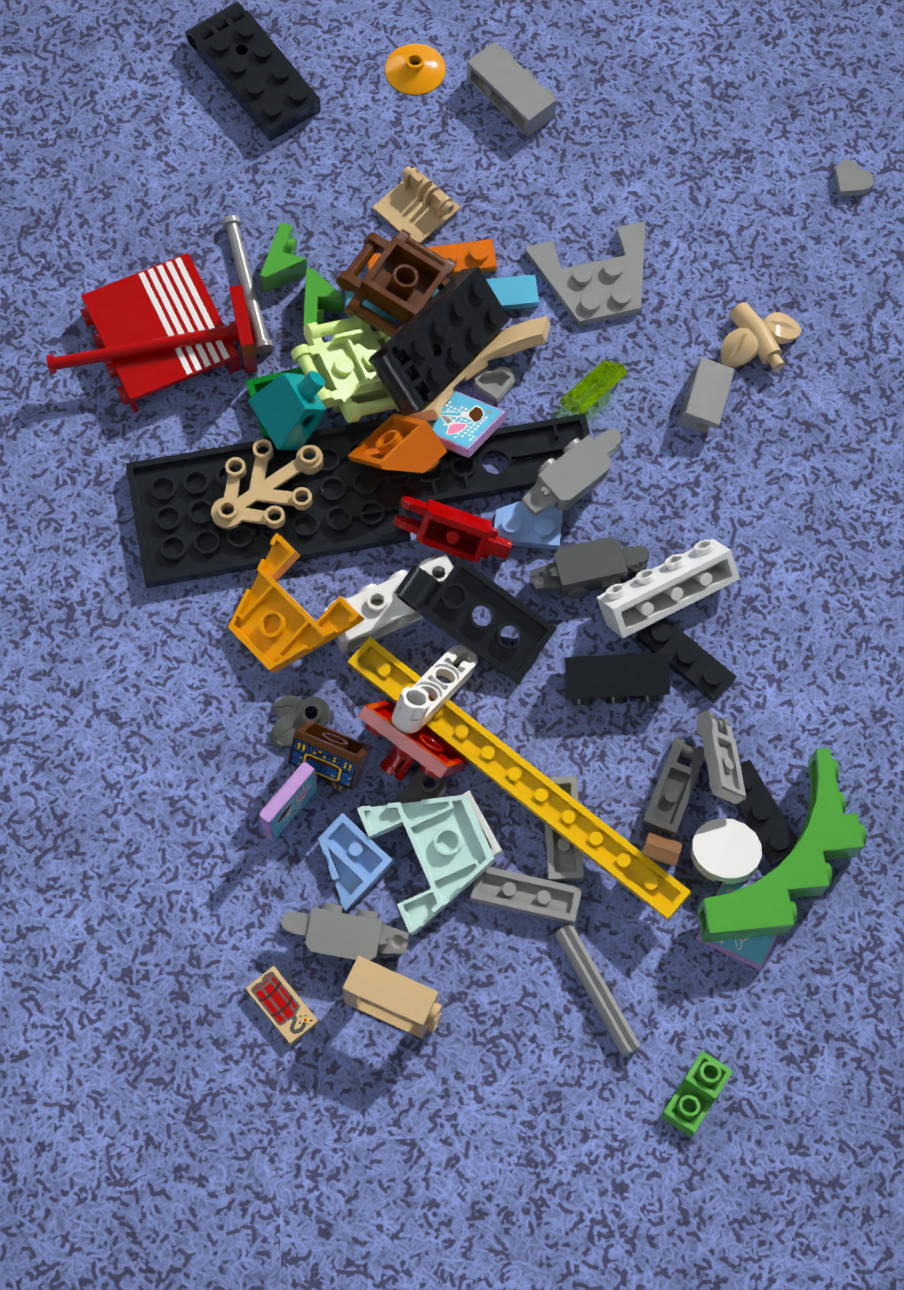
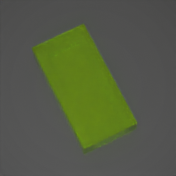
M602 360L566 393L560 402L566 410L584 414L628 372L623 364Z

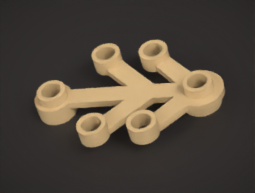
M266 439L257 440L253 444L255 461L250 488L239 497L240 479L246 474L245 462L239 457L230 458L226 462L225 468L228 478L223 498L218 499L213 504L211 509L214 523L224 529H234L241 522L265 524L273 529L282 527L285 523V514L281 507L270 506L266 511L250 509L249 507L256 502L294 506L298 510L308 509L312 505V494L309 489L299 487L293 492L275 489L301 472L309 475L319 472L323 467L322 451L317 446L305 445L298 450L296 459L266 478L268 461L273 457V447L271 442ZM262 447L269 449L265 454L257 452ZM314 454L315 457L307 460L304 458V455ZM235 465L242 467L238 472H232L230 469ZM300 495L308 497L305 502H298L296 500ZM226 508L234 510L229 515L223 514L222 511ZM272 514H279L281 516L276 521L269 519V516Z

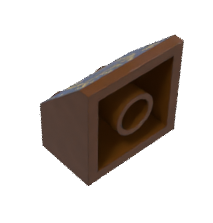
M309 719L294 733L288 764L295 766L296 771L302 763L306 762L315 769L317 776L328 780L327 785L339 791L353 790L361 778L373 746Z

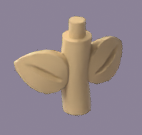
M747 302L735 306L730 311L729 317L738 329L730 332L723 341L721 364L737 368L747 364L758 355L763 365H770L774 371L782 369L785 363L780 357L782 350L778 344L790 343L797 339L802 331L799 324L790 316L779 312H774L762 320Z

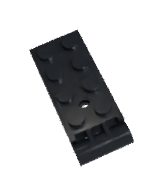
M236 1L185 31L189 44L270 142L321 111L320 98L252 15L247 10L245 11L239 2Z
M479 266L462 269L385 345L372 354L368 361L401 414L407 416L418 411L425 401L431 400L510 319Z

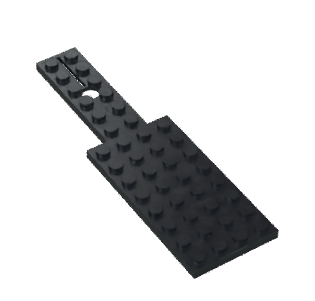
M583 413L497 428L469 458L446 449L447 452L439 459L438 465L425 473L383 470L349 459L348 455L383 424L386 418L314 430L304 446L314 445L322 451V469L311 475L301 472L275 489L293 492L299 487H305L312 494V505L306 510H298L294 506L256 502L249 507L250 509L266 511L268 507L274 505L281 507L284 510L285 523L277 529L270 528L265 524L241 522L234 529H224L217 526L211 516L213 504L218 499L223 498L228 478L225 465L230 458L239 457L245 462L246 474L240 479L238 497L249 490L255 461L253 444L256 441L125 463L146 588L257 569L260 561L266 559L272 547L270 542L276 533L282 536L301 555L295 562L411 541L410 532L393 524L396 515L406 516V511H409L400 505L403 496L413 497L427 503L431 499L442 504H449L531 489L536 484L539 474L538 469L547 460L553 458L556 461L565 454L563 449L576 438H579L581 441L587 435H590L586 415ZM271 438L266 439L271 442L273 447V457L268 461L266 478L296 459L298 451L278 450ZM262 447L257 452L265 454L269 449ZM499 453L502 457H505L508 461L506 470L499 474H492L486 471L482 462L487 455ZM314 454L304 455V458L307 460L315 457ZM235 465L230 470L238 472L242 467ZM304 495L296 498L298 502H305L308 499ZM226 508L222 511V513L225 515H229L233 513L234 510L232 508ZM272 514L269 516V519L276 521L281 516L279 514Z

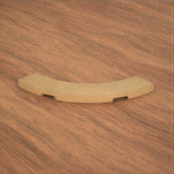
M548 317L532 319L499 331L431 400L425 401L418 411L407 416L425 421L438 419L445 404L454 394L455 386L462 379L468 381L478 372L488 367L487 361L507 357L522 350L545 344L550 329Z

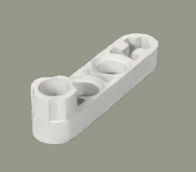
M461 645L451 647L412 688L406 687L402 690L392 714L393 725L405 733L419 731L470 678L478 661L477 655ZM462 662L458 668L454 667L455 663ZM436 676H444L451 681V683H443L436 678ZM428 695L433 697L435 701H430Z

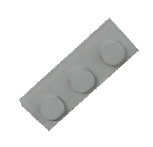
M577 776L548 777L579 802ZM545 823L548 880L554 882L584 881L582 852Z
M489 867L474 881L470 902L575 925L582 888Z

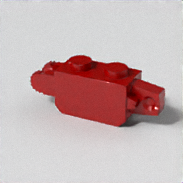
M409 496L401 498L400 505L404 509L423 515L420 522L398 514L394 517L393 524L398 528L416 534V540L421 544L471 562H479L481 557L488 559L489 555L507 560L512 547V541L498 536L499 530L492 527V521L431 499L427 503Z

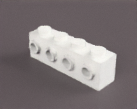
M708 539L698 542L693 549L683 554L668 557L665 563L653 569L640 571L635 578L623 584L612 585L605 593L596 598L607 626L620 637L625 638L739 580L740 577L731 550L714 539Z
M446 554L439 558L436 556L429 557L419 565L421 569L428 572L441 584L453 568ZM406 570L394 573L388 581L379 585H367L358 594L346 599L365 619L360 624L334 638L342 655L361 647L369 637L376 640L424 618L394 595L395 590L408 573ZM336 600L332 601V602L328 605V607L324 609V612H325Z

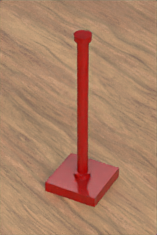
M242 285L229 287L235 321H230L228 326L57 357L49 354L46 355L50 375L56 374L57 370L230 338H232V341H239L245 373L258 371Z

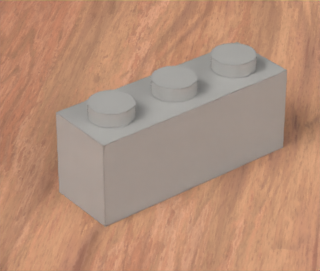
M495 41L467 61V79L527 137L555 117L557 100L552 91L548 88H543L528 69H523L515 61L513 55L507 49H502Z

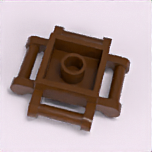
M404 229L400 231L397 237L394 236L390 242L376 233H369L364 240V247L346 271H341L336 278V283L341 289L355 293L344 313L352 318L357 316L392 338L438 291L451 281L449 277L453 273L457 262L451 258L446 260L412 239L411 234ZM374 253H380V257L364 279H360L358 275ZM367 300L402 322L401 326L397 327L362 305L363 302Z

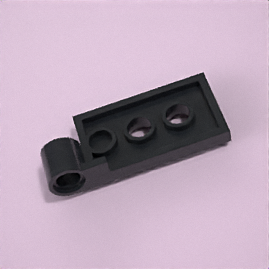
M461 558L454 565L442 584L425 570L413 565L394 592V595L399 600L516 684L523 678L557 629L549 621ZM482 606L489 610L491 619L486 626H480L474 622L472 614L476 607ZM506 626L513 627L518 633V641L513 646L505 645L501 641L500 633Z

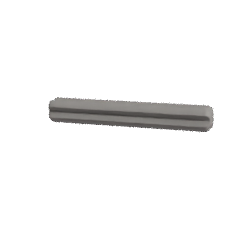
M572 925L564 926L556 932L559 944L621 1054L624 1057L633 1054L640 1047L637 1038Z

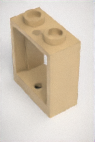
M359 955L342 988L345 1004L421 1039H424L427 1031L434 1033L442 1016L440 1012L442 1005L439 1004L438 991Z

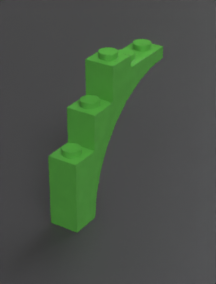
M830 748L816 749L808 760L811 786L808 813L800 837L790 854L777 868L757 882L732 893L704 898L697 907L703 943L787 934L795 925L794 922L797 921V907L793 900L790 901V899L822 895L830 886L829 883L832 882V869L829 862H825V860L853 858L864 848L866 844V830L863 824H859L858 814H843L846 810V801L844 794L838 790L839 767L836 759H832Z

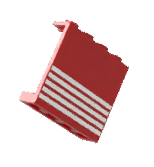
M189 253L81 295L84 308L80 309V314L86 327L93 326L96 334L91 335L96 349L224 326ZM231 338L104 361L110 378L114 379L117 377L121 385L116 387L122 404H130L133 413L138 412L136 400L222 365L226 366L229 374L241 370L240 357Z

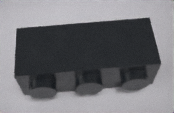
M668 653L562 657L564 698L572 699V705L593 704V698L606 697L607 704L627 703V696H640L641 702L661 701V695H670Z

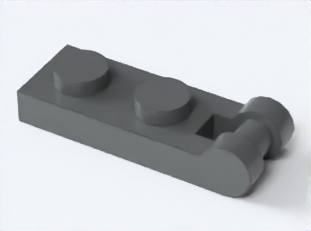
M677 737L674 739L642 822L644 826L673 837L676 835L705 759L704 747L698 746L696 749L684 744L685 740ZM679 757L692 761L691 766L688 767L677 763Z

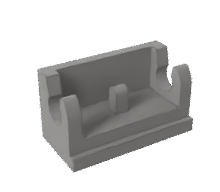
M701 357L692 369L677 425L709 433L710 427L717 429L720 425L735 369Z

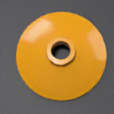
M407 44L397 48L390 54L385 64V75L391 86L409 95H422L433 91L441 84L446 72L442 56L435 49L423 44ZM412 62H419L420 64H418V65H412L411 63H412Z

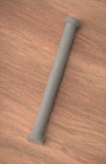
M229 215L223 218L221 223L223 229L227 231L240 284L243 287L246 307L255 339V353L258 355L271 352L273 344L266 334L239 230L241 221L239 216Z

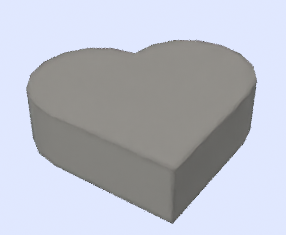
M851 160L841 161L835 170L838 197L867 194L874 183L873 175L867 170L860 169Z
M498 367L493 371L483 369L473 376L474 390L497 406L515 384L514 372L507 367Z

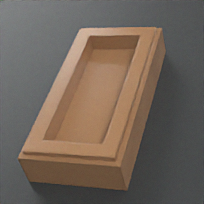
M649 831L642 854L644 857L676 866L683 842Z

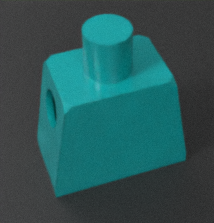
M310 371L306 376L293 373L281 374L248 400L278 450L298 451L304 446L324 416L326 407L317 393L325 386V380L319 373Z

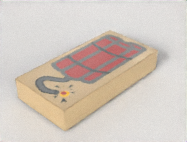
M274 966L245 988L290 1046L319 1023L317 1018Z

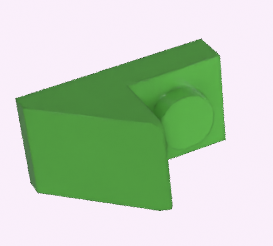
M281 222L279 224L260 274L263 291L269 292L306 275V268H308L307 259L295 255L297 239H294L292 225Z
M306 268L303 325L316 322L318 325L325 323V311L345 312L343 296L313 268Z

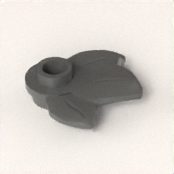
M293 695L277 700L271 706V710L280 719L271 730V745L275 747H290L295 731L309 720L307 712L312 707L317 708L318 714L316 718L310 720L326 726L331 716L330 707L327 702L316 696L307 697L302 700Z

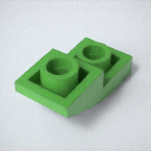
M701 1051L660 1118L692 1138L733 1070L704 1051Z

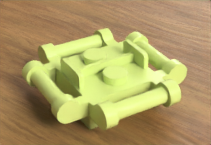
M357 316L319 325L316 322L304 325L303 332L308 345L301 344L291 351V356L294 362L300 365L305 376L310 371H315L324 378L325 386L317 395L326 408L333 407L335 413L341 411L348 423L359 421L362 416L391 409L400 411L368 361L371 355L381 348L380 345H385L391 337L381 331L373 332L370 324ZM329 335H334L332 337V340L324 343L321 338Z

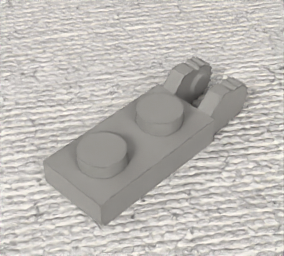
M704 710L697 717L696 729L697 734L702 735L704 757L707 762L710 779L709 785L712 794L738 804L745 800L746 792L736 740L733 738L731 724H729L730 721L723 717L716 718L715 714Z

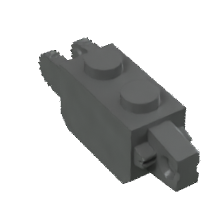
M612 537L560 547L554 554L553 563L530 571L533 591L535 594L559 592L560 597L569 596L570 599L585 597L589 594V591L598 589L606 592L612 585L623 584L628 576L636 575V573L646 569L650 556L649 551H647L648 548L646 549L645 546L641 545L621 548L620 542Z

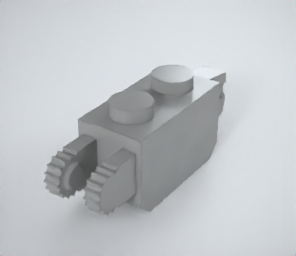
M609 428V430L601 433L595 439L587 435L581 441L579 438L571 441L563 449L565 454L556 461L550 458L538 469L539 474L536 484L522 498L524 506L534 517L552 506L559 510L569 509L607 478L608 471L610 470V458L619 450L622 441L620 431Z
M322 902L321 909L312 907L311 915L289 911L282 916V928L289 933L306 936L305 944L311 952L356 960L359 955L373 961L379 956V953L406 954L409 933L385 925V921L377 919L378 912L357 909L356 915L342 913L343 906Z

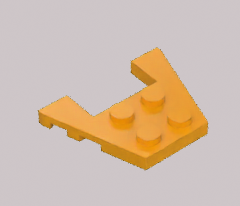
M278 533L273 536L270 542L272 547L266 559H262L256 569L259 573L251 589H246L228 625V628L274 674L360 624L365 619L346 599L339 596L316 621L277 582L301 556Z

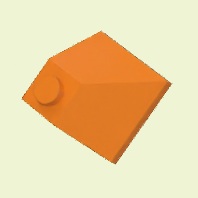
M393 413L357 446L348 457L351 461L383 470L425 473L438 465L439 459L447 450L427 421Z

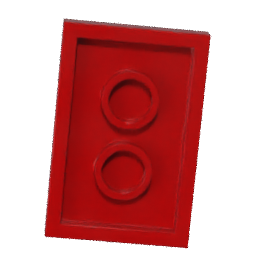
M389 699L364 705L357 716L366 723L364 726L369 732L378 737L384 736L393 743L390 752L383 759L380 767L390 776L396 772L394 776L398 780L405 778L407 771L415 761L421 764L420 769L430 777H439L440 779L461 771L468 762L425 726L415 733H405L398 730L392 723V714L396 705Z

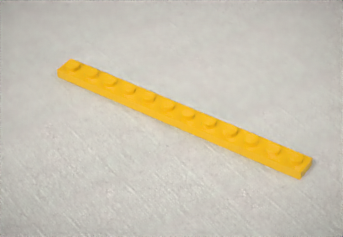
M371 637L347 661L353 670L396 704L402 690L406 687L412 688L421 678ZM428 695L430 701H435L433 697ZM448 700L424 725L668 922L690 897L691 891L650 858L644 857L640 850L452 701Z

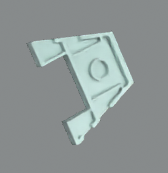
M467 795L423 799L419 802L387 803V805L375 807L369 805L357 808L368 837L371 840L402 825L405 826L431 889L397 904L411 936L418 933L496 861Z

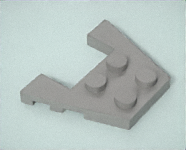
M644 222L617 227L616 234L623 256L577 266L561 268L553 241L525 246L526 256L539 270L542 278L554 290L557 298L578 326L640 313L645 242Z

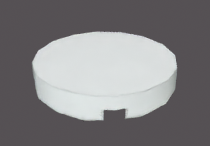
M718 818L706 822L697 829L691 844V859L696 869L709 880L715 882L717 879L725 881V884L730 885L744 882L754 875L762 857L761 843L756 833L746 824L734 819Z

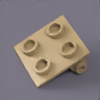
M408 166L401 173V176L404 178L403 181L372 206V209L397 231L400 232L404 229L411 234L412 239L422 243L457 213L461 207L417 168Z

